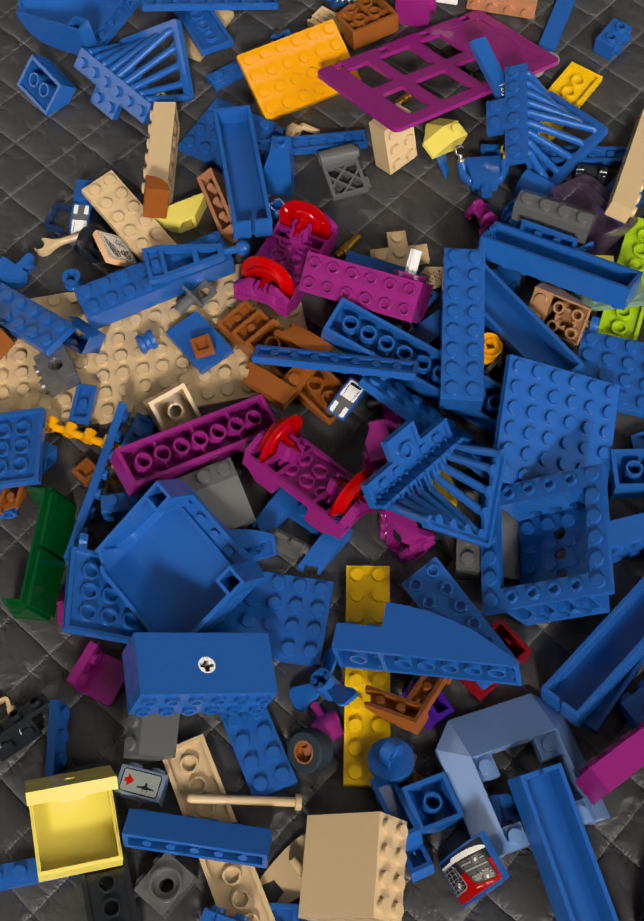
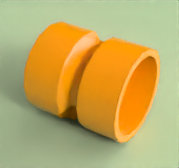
M484 333V367L489 366L503 349L501 338L494 333Z

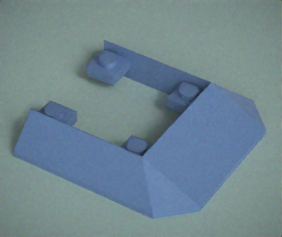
M531 693L448 720L435 749L441 767L465 815L463 821L470 838L485 831L499 858L526 848L530 844L520 821L501 828L483 786V783L500 776L492 757L494 753L531 741L540 763L558 757L577 799L575 802L584 826L610 818L603 799L593 805L575 783V780L581 776L578 771L586 766V762L566 719L561 715V710L557 712L545 703L542 698Z

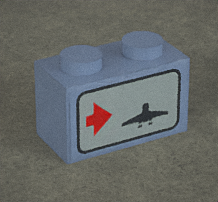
M130 762L129 765L122 763L117 779L118 789H114L115 794L119 797L162 808L170 783L168 775L165 774L166 772L158 768H152V771L143 769V765Z

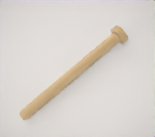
M295 793V797L187 795V802L190 804L294 807L295 811H301L302 794Z

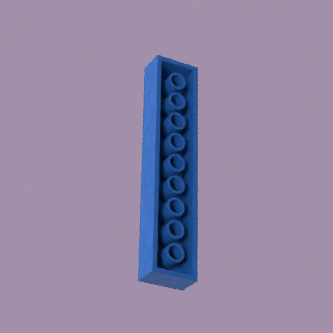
M342 297L325 324L321 338L346 354L419 361L416 381L391 379L439 405L440 350ZM484 375L481 411L447 410L495 436L502 384Z

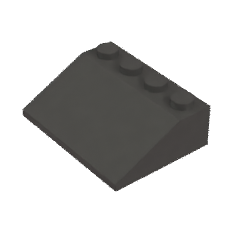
M231 458L176 478L188 484L228 530L239 529L256 522Z
M461 490L480 505L479 491ZM458 500L457 509L477 528H480V515ZM502 509L504 582L520 583L519 523ZM455 539L454 579L481 581L480 546Z

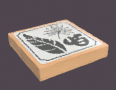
M95 230L92 234L106 263L124 268L137 263L132 251L119 236Z

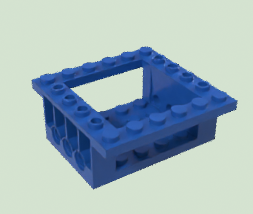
M603 463L502 485L491 546L489 548L481 547L482 614L489 616L508 613L525 626L610 612L609 595L615 594L607 474L606 466ZM480 493V506L485 507L486 497L483 493ZM502 509L519 523L521 585L504 588ZM480 517V529H481L482 519H481V517ZM565 530V536L558 540L557 534ZM566 550L567 554L564 559L558 560V554ZM561 572H568L567 577L559 578Z

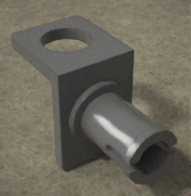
M203 280L192 292L182 285L181 287L186 291V295L173 307L181 315L194 303L203 308L217 294V291L206 280ZM203 288L209 289V294L206 297H200L199 293Z

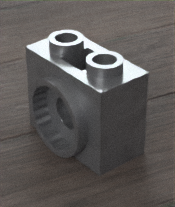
M63 343L49 357L43 353L33 357L36 363L33 368L37 376L42 377V380L39 381L44 392L48 391L52 397L76 387L77 384H82Z
M161 853L152 862V869L147 874L143 873L137 879L134 891L166 919L198 879L171 854ZM166 881H173V889L168 893H164L162 885Z

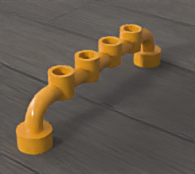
M52 415L47 416L46 431H55L67 438H76L85 444H95L103 448L107 434H105L104 438L96 436L97 432L91 428H86L84 432L78 431V426L73 422L68 421L63 426L58 424L59 420ZM116 443L114 449L120 448L121 445Z

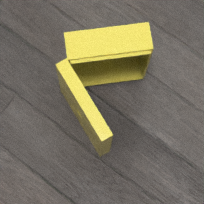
M110 765L24 781L27 806H29L39 882L123 865V854L112 791L118 789L117 776Z

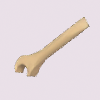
M79 232L62 238H42L43 248H34L39 256H48L60 246L75 242Z

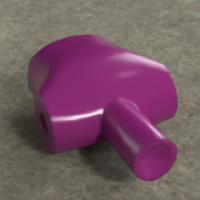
M317 701L309 705V708L316 717V719L308 724L310 729L323 731L327 734L331 743L344 735L345 732L341 727L340 719L335 710L323 713Z

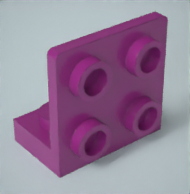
M90 641L66 681L72 689L107 707H111L125 683L123 662L103 653L98 644Z

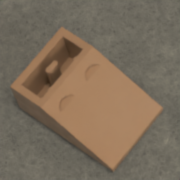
M541 282L535 286L528 306L560 339L577 346L579 345L592 310L591 307L564 290L546 282Z

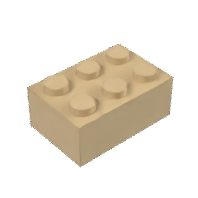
M395 103L396 106L401 108L406 113H412L410 110L406 109L400 104ZM375 119L369 122L377 167L392 175L417 156L414 126L402 132H393Z

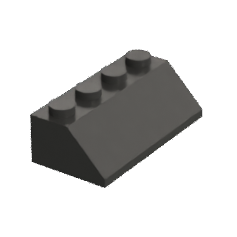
M525 188L520 191L514 203L511 219L519 222L524 219L578 238L579 243L585 244L598 213Z
M180 713L170 716L150 714L145 717H138L136 714L128 715L123 758L141 763L175 758Z

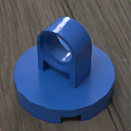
M388 737L380 739L372 745L368 751L367 763L370 773L376 780L384 784L396 781L401 783L414 770L415 757L412 748L405 741L399 738Z

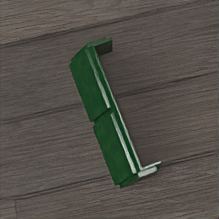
M27 486L26 489L34 504L40 507L20 599L2 598L1 600L15 619L50 622V618L55 617L57 599L65 568L63 557L72 534L77 507L73 501L52 487Z

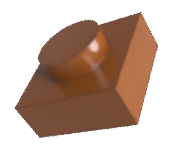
M209 334L189 339L196 360L215 354Z
M85 458L71 472L87 487L91 482L96 465L88 458Z

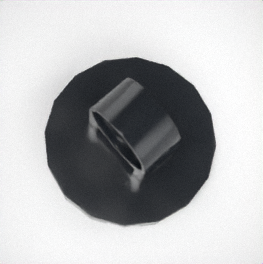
M87 225L83 227L73 246L74 250L90 263L105 261L92 235L95 230L106 232L100 225Z

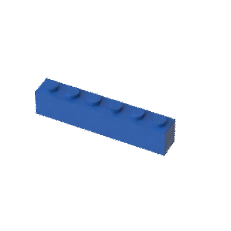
M129 808L122 831L124 847L267 869L272 845V829H267L263 826H246L237 822H219L216 819H199L190 815L179 816L169 812L159 813L143 808Z

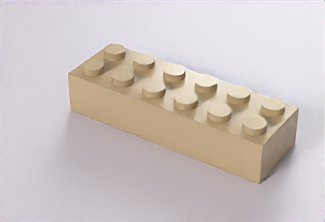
M154 102L153 109L150 110V120L152 123L148 125L150 138H147V149L149 150L148 153H145L147 167L143 168L144 179L146 175L156 176L168 184L170 189L169 206L173 204L180 123L176 102ZM142 182V194H144L145 182Z

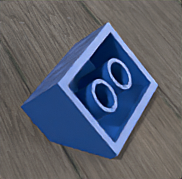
M33 54L17 83V86L46 116L69 104L77 89L48 58Z

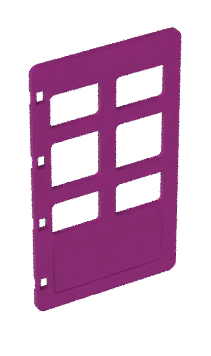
M474 10L458 18L455 17L426 28L419 33H413L387 43L377 49L374 48L345 59L338 64L319 69L317 77L389 130L402 132L492 93L487 82L481 83L458 68L469 62L476 61L468 45L471 40L486 37L504 74L505 67L527 63L529 70L535 75L556 66L558 58L483 11ZM435 38H441L462 53L446 59L423 45V43ZM405 50H411L432 65L408 75H403L381 59ZM363 66H370L389 79L390 82L371 88L350 72ZM440 74H447L469 90L445 100H440L419 86L418 83ZM404 90L428 107L409 114L385 97Z

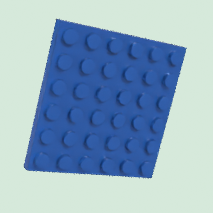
M512 354L507 355L493 445L495 449H504L507 455L502 484H512L603 463L606 466L608 486L610 450L613 446L620 386Z

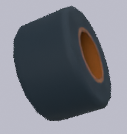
M308 729L297 732L290 738L287 754L293 768L301 773L308 774L323 770L330 764L333 757V747L326 733L319 729Z

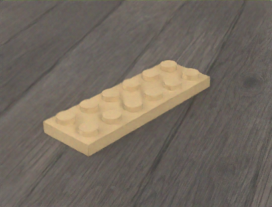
M112 170L81 190L84 197L140 261L144 260L143 248L159 245H177L154 218L143 217V205Z

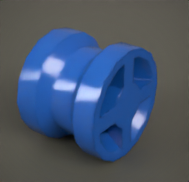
M67 269L63 272L62 281L66 291L72 292L74 288L84 285L81 274L77 269Z
M150 330L145 331V334L142 336H135V341L144 355L148 353V350L158 348L156 339Z

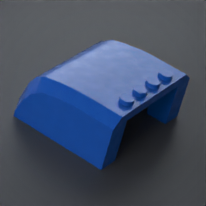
M18 0L19 8L16 11V15L30 34L40 42L61 51L78 55L81 47L94 48L108 45L139 7L140 0Z
M180 479L156 481L95 550V553L99 555L102 565L99 566L102 576L149 632L209 633L264 578L258 563L196 492Z

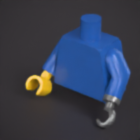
M457 145L454 148V154L458 156L456 162L460 180L470 187L471 192H481L482 198H490L492 191L498 190V185L504 182L509 172V166H506L503 145L500 149L503 155L502 158L500 155L463 158V154L457 153V148L464 147Z

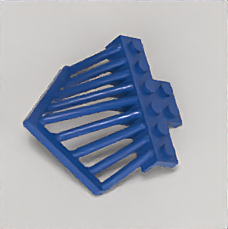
M172 19L120 39L118 43L94 48L81 47L74 64L78 71L96 85L90 102L111 120H118L122 108H124L142 124H148L150 110L153 109L154 102H190L194 97L183 29L179 19ZM173 35L174 42L172 46H169L134 71L140 61L167 37ZM172 53H176V63L141 79V76ZM175 71H180L181 78L179 81L147 88L149 84ZM183 88V94L153 96L154 94Z
M527 63L505 67V98L486 101V133L488 137L505 134L506 166L526 163L528 169H532L533 166L538 175L557 186L608 134L607 126L554 92H548L529 70ZM548 121L587 131L592 136L589 139L582 140L539 122ZM543 132L575 144L579 149L575 153H569L538 133ZM535 143H539L563 157L566 163L561 167H557ZM537 157L552 171L553 176L551 178L548 176V174L540 164Z
M439 418L420 435L414 420H407L380 442L388 462L360 486L369 508L385 509L419 522L425 529L480 547L489 548L492 542L506 465V452L504 449L461 444L464 441L463 437L452 436L446 418ZM454 451L494 457L493 464L454 453ZM446 460L488 472L490 475L489 486L448 465ZM439 470L483 493L486 497L485 507L480 506L441 476ZM433 481L476 514H479L482 519L481 529L477 528L434 487Z

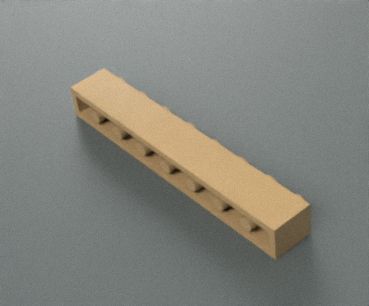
M644 108L636 120L604 213L623 223H626L629 217H634L638 208L635 205L639 203L642 196L639 193L644 188Z

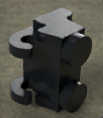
M584 164L576 165L574 185L584 187L585 183L593 184L592 188L603 189L608 168Z

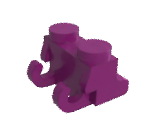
M481 198L475 200L468 207L464 215L469 221L474 219L472 217L473 214L481 221L479 224L481 228L478 230L480 236L496 221L500 222L499 217L489 210L488 204L484 203Z

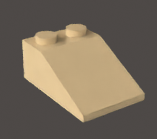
M177 382L143 401L160 432L201 417L188 389L182 382Z

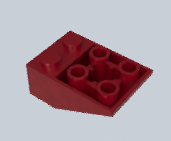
M501 618L491 625L519 661L520 667L529 660L532 650ZM460 680L479 702L500 685L493 683L485 690H482L476 681Z

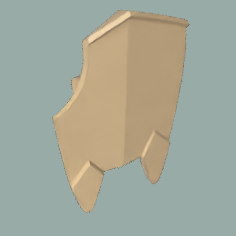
M302 834L285 848L260 878L262 885L275 880L284 893L277 903L289 904L300 897L306 834Z

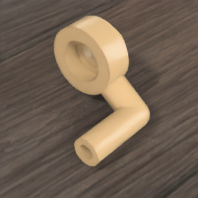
M291 123L286 127L284 134L290 137L300 136L302 131L310 134H319L320 129L306 123L299 125Z

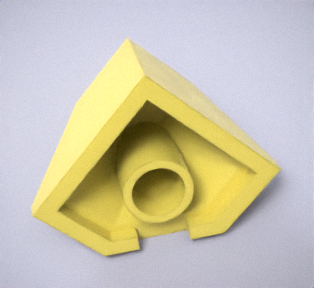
M439 118L425 125V136L422 146L430 157L435 159L453 151L457 145H462L468 134L458 120Z

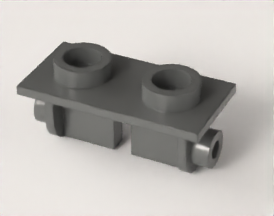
M279 528L270 531L275 536L277 551L299 563L312 547V545Z

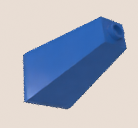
M272 136L261 158L267 195L292 196L296 169L292 138L290 136Z

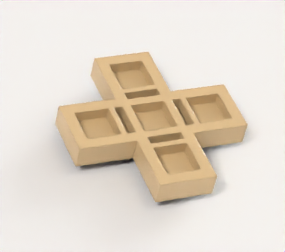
M405 230L386 232L388 248L370 249V257L403 267L407 265L411 248L423 251L419 265L429 264L430 261L427 244L408 246Z

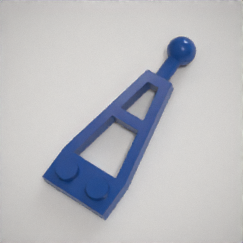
M244 240L238 241L235 246L225 248L222 247V243L159 245L143 248L142 254L149 283L153 285L168 282L225 261L226 255L237 253L240 256H246L250 252V245ZM198 253H217L201 260L198 256ZM163 254H191L193 263L168 271Z

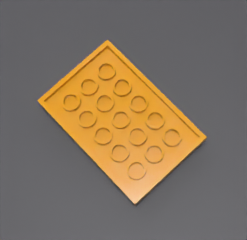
M333 19L242 53L236 57L263 118L270 121L340 94L317 77L318 70L351 58ZM357 69L350 72L361 80Z

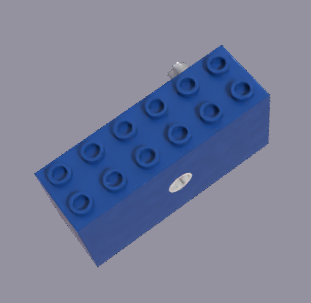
M133 632L122 652L128 715L136 714L138 717H145L150 714L170 716L182 713L184 716H191L196 713L215 715L222 712H227L229 715L239 714L240 712L259 714L264 711L278 693L268 633Z

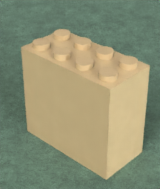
M380 811L307 815L298 918L309 921H402L404 914V874L407 861V821Z

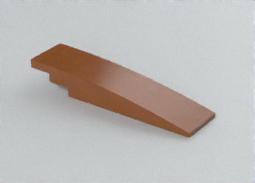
M246 300L216 323V327L251 360L257 344L292 348L273 335L275 330L283 331L285 329L274 318L269 319L260 309L256 310ZM256 363L281 380L292 368ZM318 370L295 398L330 426L338 418L326 409L344 384L330 371Z

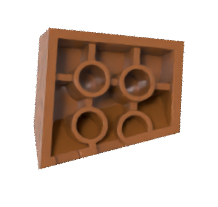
M357 0L354 4H348L335 14L343 37L353 50L399 31L398 13L385 0Z

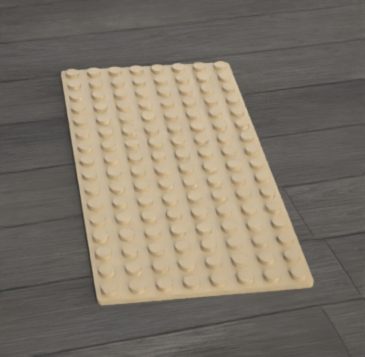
M243 263L234 265L235 273L209 283L217 291V294L203 308L194 303L181 315L173 306L186 295L184 293L97 329L106 335L99 353L79 354L64 345L81 383L96 385L99 389L91 424H76L78 428L112 423L119 402L127 404L128 412H130L129 420L134 419L137 412L150 416L143 401L177 382L185 384L197 408L246 400L259 395L243 383V378H248L249 373L246 363L248 360L251 362L252 360L216 327V323L243 302L234 298L233 286L235 281L239 280L242 275L241 267ZM201 289L200 297L208 296L209 289ZM74 291L30 298L69 322L72 319L68 316H75L87 323ZM253 299L246 300L256 310L260 309L269 319L274 318L284 329L290 328V324L294 323L307 330L301 302L296 310L291 312L288 317L279 315L267 304ZM196 311L233 348L234 352L203 375L170 341L165 333ZM0 328L15 343L0 360V413L44 407L47 411L46 418L48 415H52L59 420L58 424L65 426L66 422L69 421L76 387L55 397H52L48 391L44 392L39 382L42 380V377H38L33 368L36 365L33 357L41 354V352ZM78 329L75 330L77 336L83 337L85 335ZM150 330L156 339L158 348L150 349L144 355L135 341V336H142L145 334V331ZM45 430V434L54 433Z

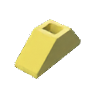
M200 193L185 200L175 202L168 206L166 219H154L163 229L180 234L198 226L207 207L204 194Z

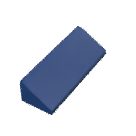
M524 219L521 220V230L575 249L578 245V238Z

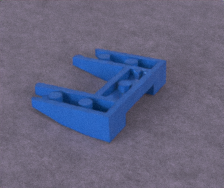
M281 487L256 518V522L252 524V529L258 527L260 531L270 533L272 529H278L288 517L318 537V540L297 566V570L303 572L306 565L317 567V574L320 575L352 538L353 529L350 528L339 540L333 535L319 532L304 520L308 508Z

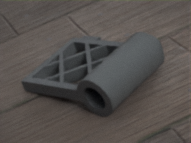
M353 143L317 152L318 163L323 171L333 201L369 192L371 187L368 176L364 177L357 158L360 156L358 146H354ZM355 165L356 167L355 174L345 171L349 166ZM337 171L340 174L335 179L329 176L328 172ZM342 175L352 178L349 184L339 181ZM356 180L362 183L363 187L356 189L351 185ZM336 185L346 188L344 192L338 194L334 190Z

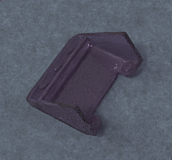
M582 175L557 185L551 189L548 195L549 197L598 213L587 238L588 242H594L595 247L586 251V253L592 255H602L638 222L636 215L633 218L629 217L626 223L605 215L611 193L590 175Z

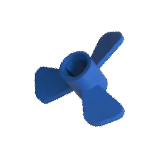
M332 648L325 652L323 668L317 669L312 674L309 684L291 688L289 696L298 711L304 712L307 710L309 705L320 695L327 701H334L338 706H346L358 696V692L355 689L343 686L333 675L337 659Z

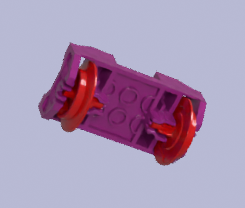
M290 200L282 205L279 211L280 220L273 228V235L267 237L255 256L248 257L243 262L241 267L242 275L233 284L234 298L242 301L249 299L269 305L279 315L288 317L291 312L296 310L305 295V292L299 291L298 287L308 251L330 256L338 234V225L326 213L322 212L315 205L301 200Z
M295 414L290 417H282L271 424L270 428H265V430L257 434L246 448L242 464L247 467L255 481L271 494L282 487L308 508L304 518L305 521L319 532L333 535L339 540L366 513H372L376 510L369 508L360 486L373 475V472L370 468H365L355 476L299 434L303 423L300 415Z

